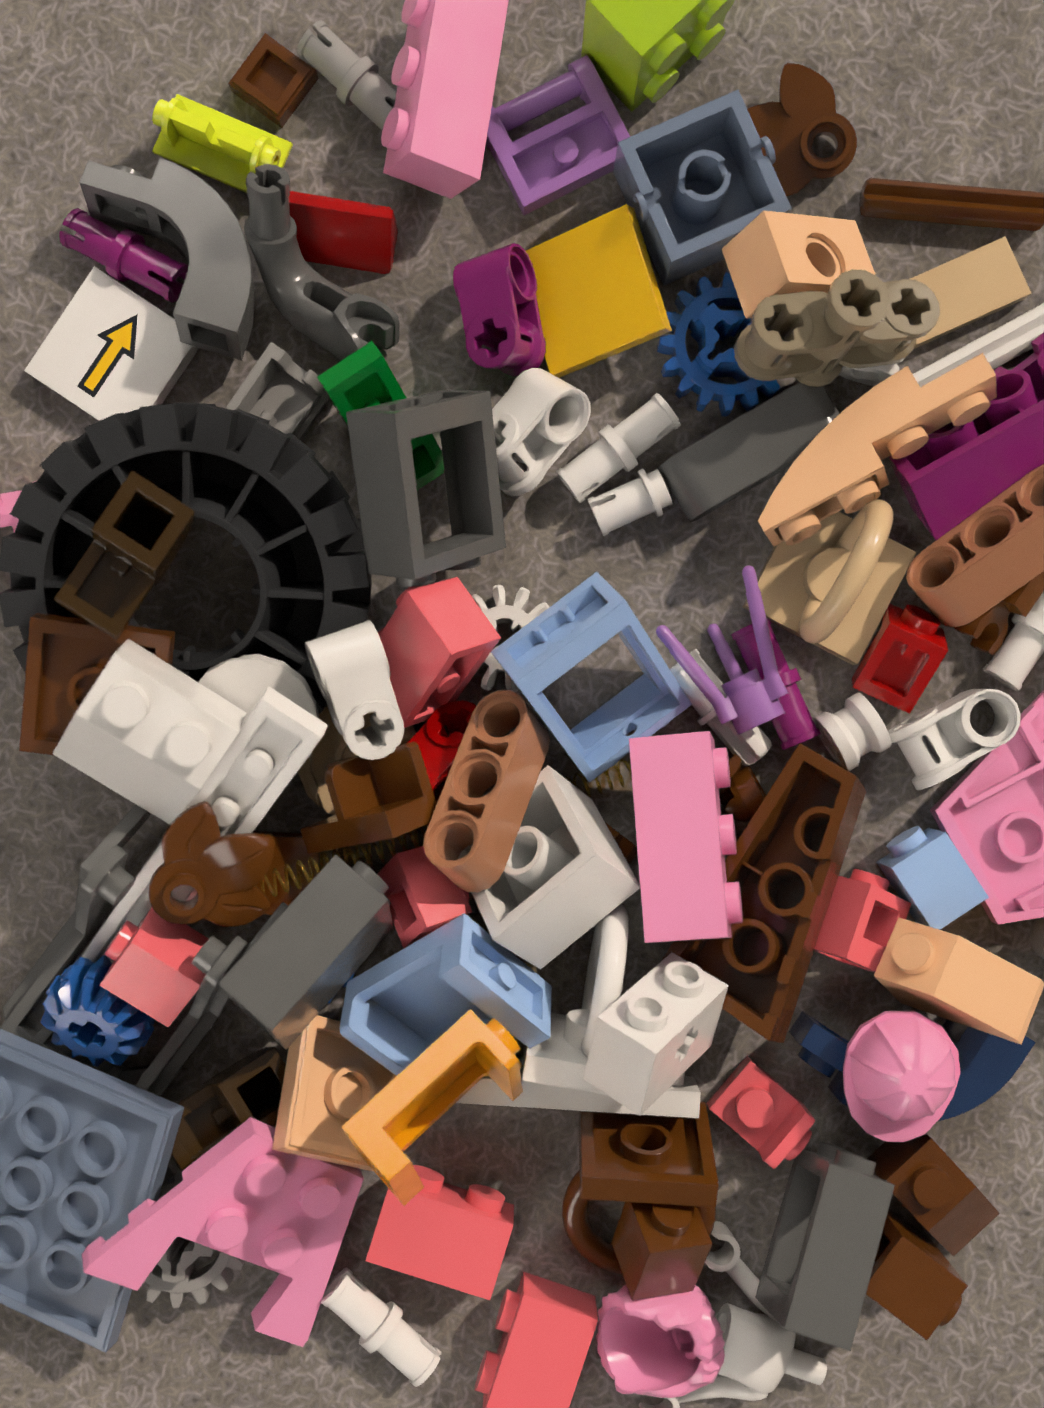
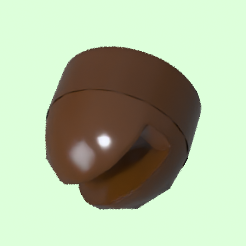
M749 766L741 769L730 780L731 787L720 788L719 791L720 804L725 805V814H733L734 820L741 822L750 821L766 797L763 788Z

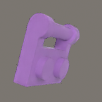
M585 55L569 63L568 72L497 108H494L492 105L486 146L490 149L524 216L612 172L617 144L619 141L630 137L595 66L591 59ZM578 96L585 102V106L513 142L507 133Z

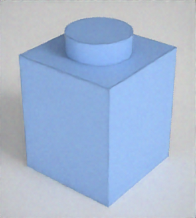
M920 826L912 827L893 838L886 845L890 853L877 861V864L890 881L898 896L911 903L909 912L916 923L940 930L989 898L944 831L932 828L922 831Z

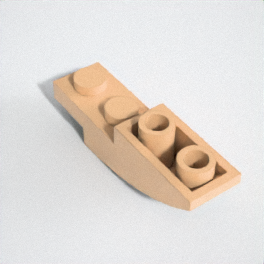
M979 354L922 387L919 386L907 365L875 385L835 417L816 435L793 462L773 491L758 519L762 530L773 547L784 541L787 545L800 543L817 533L822 526L820 522L843 509L848 514L857 512L867 503L877 500L881 495L880 489L889 485L885 467L881 460L890 455L893 459L906 457L923 447L929 440L928 435L951 422L954 426L964 425L987 411L990 407L989 401L997 397L996 374L984 354Z

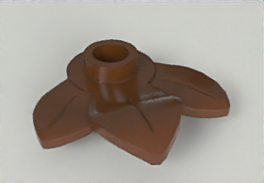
M794 63L785 64L780 78L779 102L771 101L747 109L759 137L767 136L774 147L776 159L772 166L786 197L797 194L813 178L829 179L841 174L850 165L855 156L857 148L855 130L844 116L836 113L835 94L832 85L824 76L811 68ZM822 135L832 138L836 147L835 153L828 158L818 157L812 149V142L815 138ZM762 147V153L764 156H766V150L764 147Z
M203 801L189 807L168 826L163 834L162 854L164 863L154 872L149 884V900L152 908L161 918L175 924H191L204 918L224 927H236L256 920L270 909V902L267 896L255 885L262 881L271 867L275 849L273 836L259 833L229 834L221 837L216 814L208 802ZM188 885L193 887L197 894L189 901H179L171 895V892L178 886Z

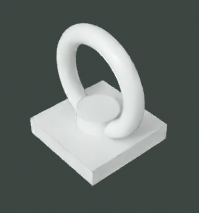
M622 903L596 924L585 979L582 1009L569 1011L567 1015L551 1013L550 1038L530 1049L524 1045L522 1081L607 1095L585 1081L583 1076L596 1019L621 997L629 927L628 912Z

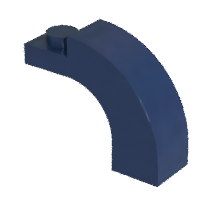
M802 1011L789 1031L794 1039L803 1046L798 1056L827 1077L831 1078L836 1069L839 1070L828 1088L842 1104L848 1107L844 1094L843 1064L849 1041ZM946 1019L942 1027L958 1050L960 1077L954 1096L938 1121L956 1117L970 1111L996 1094L1012 1078L1036 1042L1025 1036L1022 1045Z

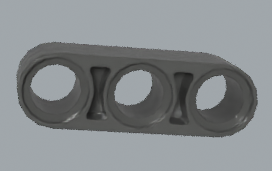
M799 382L679 451L663 462L658 469L688 521L691 523L789 468L816 435L840 413L824 386L811 387Z

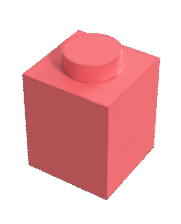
M151 907L138 926L126 920L112 939L104 955L112 959L113 963L99 986L166 1027H169L198 991L206 975L193 966L191 962L209 938L186 924H175L164 920Z

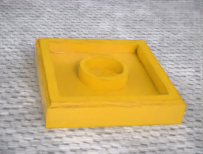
M625 204L526 250L536 275V297L543 336L546 341V353L544 356L550 374L558 378L672 331L633 207Z

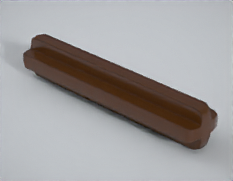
M869 178L861 189L859 209L861 215L872 218L1037 231L1044 225V192Z

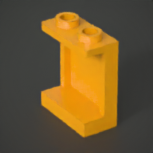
M470 1009L341 1127L360 1156L403 1206L424 1188L412 1162L403 1153L416 1139L485 1076L490 1077L512 1101L523 1092L520 1069L523 1065L515 1055L520 1050V1047L505 1027L494 1018L487 1024H484Z

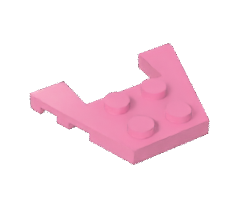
M1044 690L1021 713L1020 726L1015 736L1006 744L979 757L930 809L940 830L947 833L989 898L981 902L991 922L998 925L1044 917Z
M250 1117L181 1172L183 1181L158 1201L146 1199L128 1214L129 1224L110 1239L105 1241L100 1236L89 1244L82 1253L83 1272L138 1291L175 1238L182 1237L280 1273L251 1312L256 1332L303 1347L310 1336L364 1180L362 1172L359 1168L272 1150L275 1127Z

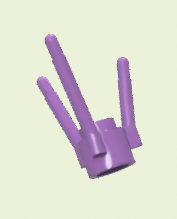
M750 565L743 568L742 576L764 674L763 680L757 669L743 674L717 624H710L707 629L708 634L731 680L721 685L726 695L724 697L668 627L660 625L656 629L657 636L668 648L671 655L712 704L721 724L731 721L738 735L784 714L785 711L778 698L788 694L778 673L754 567Z

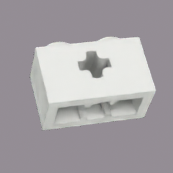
M670 953L597 1017L583 1079L641 1116L712 1045L729 985L706 973L696 964L688 962L674 953Z

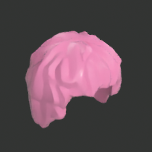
M624 1285L617 1292L608 1293V1296L602 1297V1307L598 1309L597 1352L601 1357L602 1366L615 1381L617 1392L660 1398L682 1397L694 1390L714 1383L724 1363L725 1353L723 1347L725 1342L720 1323L714 1316L715 1311L712 1309L706 1294L697 1285L690 1292L633 1301L627 1285Z

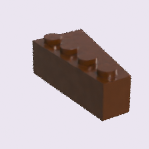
M801 743L797 746L736 842L737 854L728 855L725 860L727 882H739L743 923H731L732 938L674 941L662 958L663 960L670 953H674L682 959L696 964L706 973L729 985L722 1009L768 1041L784 1043L814 947L866 794V789L857 776Z

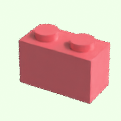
M458 577L433 584L407 588L397 598V608L388 623L378 632L387 656L391 673L390 681L403 719L404 728L428 720L432 713L440 706L456 701L501 639Z
M413 1165L424 1188L405 1206L402 1205L389 1188L387 1189L365 1261L490 1300L514 1226V1204L505 1202V1196L491 1187L471 1184L468 1190L444 1183V1176L431 1168Z
M523 1272L517 1292L507 1289L499 1308L495 1329L503 1331L497 1353L486 1350L479 1368L475 1391L484 1393L483 1408L570 1407L598 1323L596 1298L594 1295Z

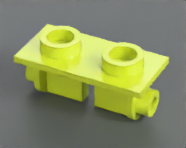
M179 94L169 102L160 99L153 111V124L161 127V132L152 150L154 154L247 193L246 177L250 171L256 174L255 168L264 164L283 168L293 146L292 142Z

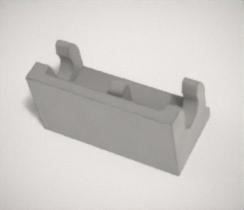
M270 342L226 406V409H240L269 420V425L285 434L292 433L302 441L330 400V397L319 382L318 375L310 369L308 372L292 361V358L286 351Z

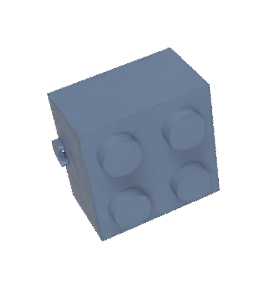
M738 89L619 141L617 144L613 173L627 205L635 210L645 245L664 286L724 260L722 248L763 210L790 213L792 210L772 166L776 159L774 147L767 136L759 137ZM762 147H764L766 150V156H764L762 153Z

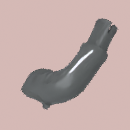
M271 164L256 167V174L250 171L246 177L250 216L245 220L244 233L269 297L280 314L299 332L331 353L338 363L370 341L379 350L390 349L397 345L400 322L398 315L391 308L376 298L357 293L352 295L323 278L304 260L296 238L297 226L294 219L290 216V177L283 168Z

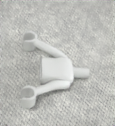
M715 1221L711 1234L718 1240L725 1241V1243L718 1251H709L705 1263L714 1271H726L743 1293L765 1314L750 1312L725 1303L716 1316L723 1331L725 1357L714 1383H710L682 1397L665 1398L657 1405L641 1402L639 1403V1408H680V1403L711 1398L756 1401L765 1399L768 1393L774 1391L784 1374L816 1385H821L826 1377V1360L795 1349L796 1333L784 1329L755 1298L760 1280L740 1259L738 1242L728 1227L720 1221Z

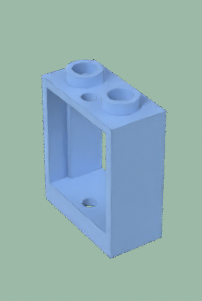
M595 572L491 651L589 783L608 768L614 766L630 752L629 738L652 736L692 705L626 600L598 572ZM618 634L644 674L570 730L545 697L542 690ZM636 729L632 735L627 736L629 732Z

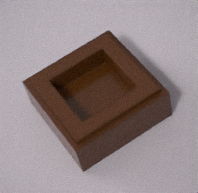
M265 33L228 84L234 94L283 128L319 78L313 67Z

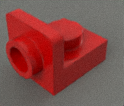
M889 604L881 619L882 626L852 676V687L910 714L947 654L948 646L944 630L939 627L941 623L934 615L914 605H906L903 610Z

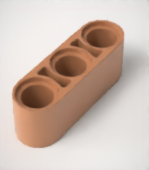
M1044 464L1022 477L921 551L912 560L906 576L908 585L944 626L958 627L974 621L1044 571Z
M498 690L488 694L474 709L425 834L423 844L425 855L455 885L467 892L486 890L501 877L549 749L550 738L547 729L518 693L510 690ZM516 727V729L513 732H511L509 735H506L512 728ZM495 785L492 791L482 797L490 786ZM473 844L469 853H467L463 858L458 859L461 852L467 846Z

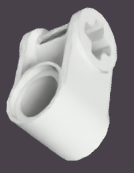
M541 368L525 370L515 378L510 389L492 409L495 443L499 446L498 448L496 447L500 489L507 495L520 496L532 491L540 484L548 469L569 444L582 434L588 424L591 405L588 396L584 392ZM516 461L524 463L527 466V471L524 472Z
M368 620L305 642L307 656L314 677L326 700L332 722L343 736L350 750L360 758L369 760L384 758L393 753L402 741L404 723L390 681L391 673L387 656L373 623ZM369 712H374L370 715L371 726L361 729L364 727L363 716Z
M970 689L957 694L936 707L924 710L888 730L892 743L899 745L915 774L912 779L916 790H922L950 778L965 768L968 763L1006 744L1015 736L1020 726L1021 714L1013 698L1001 690ZM984 700L993 709L994 723L990 730L980 735L971 726L970 712L975 704Z

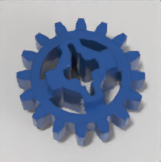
M725 272L719 288H713L712 283L706 276L699 278L696 285V298L690 293L681 290L675 300V305L681 314L666 312L672 329L670 333L673 335L660 337L657 344V352L672 355V358L662 367V376L673 377L679 375L681 378L675 395L680 399L691 391L698 394L696 410L703 412L711 400L718 401L721 416H729L737 400H740L747 412L754 409L759 404L757 391L771 399L780 389L777 380L761 381L748 376L739 368L733 348L726 350L724 353L720 352L713 360H710L718 339L724 341L730 336L734 337L740 330H744L748 325H751V318H745L730 272ZM730 306L739 308L741 311H721L718 307ZM687 328L692 331L691 336L698 342V354L692 362L686 351L685 337ZM713 377H733L738 383L721 384L711 381Z

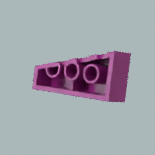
M1044 332L1031 342L1034 353L1012 370H1007L1000 366L994 370L996 374L997 397L989 401L990 407L981 416L961 426H954L951 422L928 435L929 440L923 447L900 459H893L891 455L888 457L912 510L935 540H938L1029 472L1044 464Z

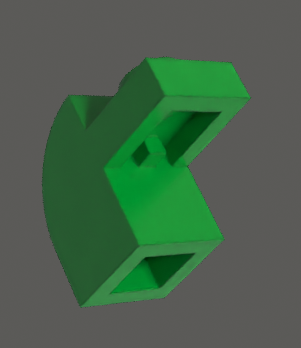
M372 341L317 376L347 427L346 412L407 398L385 358ZM433 434L411 439L417 490L445 473L442 450Z

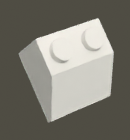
M127 639L114 653L76 711L52 754L166 823L171 824L200 792L239 734L246 712L135 642Z

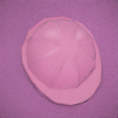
M915 1010L884 1011L861 1024L847 1044L843 1064L844 1094L853 1119L867 1134L880 1140L906 1142L926 1134L942 1117L954 1096L960 1077L959 1053L944 1028L939 1023Z

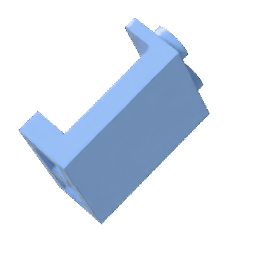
M463 913L348 981L339 1031L354 1046L361 1049L396 1076L470 1009L484 1024H487L492 1018L496 1019L509 1033L530 1049L550 1038L552 986L511 951L493 941L487 931Z

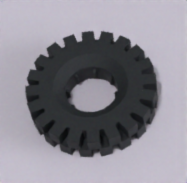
M181 402L139 407L137 410L116 413L84 428L86 433L75 440L64 441L40 464L45 471L37 481L24 485L10 515L18 518L19 521L15 533L2 537L0 571L10 573L11 588L0 593V606L4 627L19 626L24 643L13 649V652L26 673L30 617L36 613L82 619L56 603L54 598L94 541L91 532L92 528L131 471H134L194 510L195 519L193 523L196 522L197 517L213 522L230 532L236 538L231 544L235 548L240 544L245 547L255 565L259 584H255L252 587V595H259L260 599L258 611L251 628L244 633L238 627L230 636L234 643L218 650L196 652L195 646L190 645L184 651L174 649L172 666L199 682L209 668L230 658L260 654L284 661L305 678L312 690V696L316 701L317 710L320 714L325 708L326 700L314 677L307 656L305 642L367 621L371 604L372 574H368L361 520L360 518L356 519L348 502L350 496L334 472H328L314 457L316 453L292 433L285 434L269 425V420L240 409L230 410L216 407V404ZM134 617L128 624L129 626L140 627ZM146 624L142 626L144 628H149Z

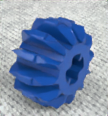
M105 955L95 963L90 959L80 956L73 965L65 968L61 976H56L46 992L47 998L43 1003L45 1012L40 1022L46 1029L53 1031L51 1043L66 1045L72 1050V1058L80 1054L88 1057L96 1067L104 1060L121 1066L128 1056L137 1055L141 1046L144 1047L154 1030L153 1024L155 1022V1019L99 986L112 964Z

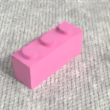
M405 0L402 9V22L408 25L405 44L395 59L391 77L392 83L397 86L395 104L385 120L381 136L382 146L387 148L384 174L452 199L480 180L509 0Z
M710 731L629 738L645 943L732 938L731 923H743L739 882H727L725 855L737 854L733 814L721 815L719 788L731 787L727 747L715 748L714 738Z

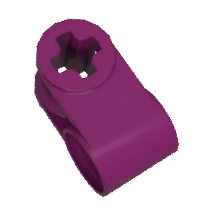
M513 243L458 263L454 267L453 284L460 303L466 337V349L469 357L479 366L487 369H500L503 373L513 377L519 376L525 370L538 368L546 353V341L543 336L536 297V275L531 260L524 248L519 244ZM520 337L524 339H529L530 342L520 339ZM482 345L491 348V350L483 349Z

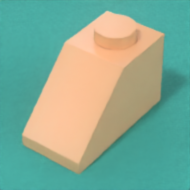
M898 918L874 974V977L901 1004L1022 1045L1044 988L1042 979L959 935L902 918Z

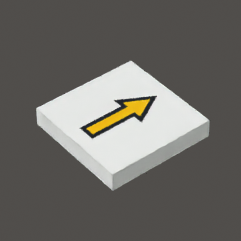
M94 266L24 371L100 421L113 414L139 409V407L162 405L199 348L180 342L174 318Z

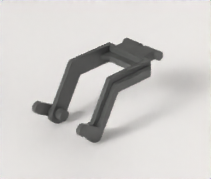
M135 804L80 865L75 911L3 1006L5 1022L0 1029L161 1097L231 1002L230 997L218 983L289 905L282 902L250 943L237 936L227 947L214 936L208 939L191 962L193 966L206 975L203 978L190 1011L150 1065L125 1068L122 1065H115L104 1060L96 1067L88 1057L79 1054L72 1058V1050L66 1045L51 1043L53 1031L46 1029L40 1023L45 1012L43 1003L47 998L46 992L56 976H61L65 968H68L75 962L114 907L125 897L136 881L134 876L124 870L128 853L122 848L147 821L151 813Z

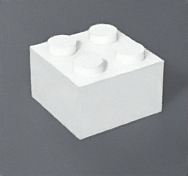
M547 765L540 771L501 877L490 888L480 892H472L492 940L537 968L542 969L640 889V884L593 800ZM473 844L467 846L461 852L458 859L463 858L467 853H469Z

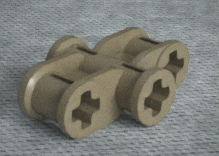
M852 269L843 272L833 281L828 294L822 291H805L766 297L756 307L751 318V325H748L738 336L734 346L735 359L739 368L756 380L771 381L795 377L799 382L807 386L822 387L830 384L841 373L843 366L860 369L902 362L913 351L916 339L925 336L937 324L940 315L939 302L934 292L919 281L902 279L882 282L875 274L866 270Z

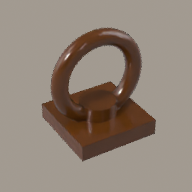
M700 1101L699 1118L579 1111V1171L571 1179L566 1189L562 1203V1220L570 1242L585 1259L605 1271L623 1275L613 1245L599 1237L589 1223L587 1209L590 1200L697 1206L709 1237L711 1236L716 1218L719 1184L706 1102Z

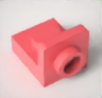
M748 1056L707 1102L708 1108L759 1152L762 1160L772 1169H775L784 1158L790 1161L797 1157L806 1147L812 1135L810 1128L814 1124L815 1119L806 1106Z

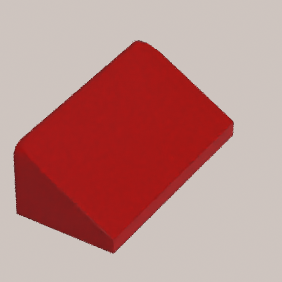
M290 191V216L296 223V238L305 261L381 274L391 272L398 236V227L394 211L391 207Z

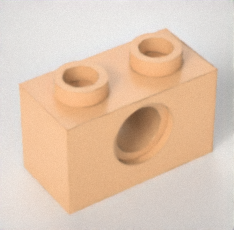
M763 210L722 248L745 318H752L756 307L766 297L805 291H822L828 294L833 281L843 272L857 269L875 274L855 220Z

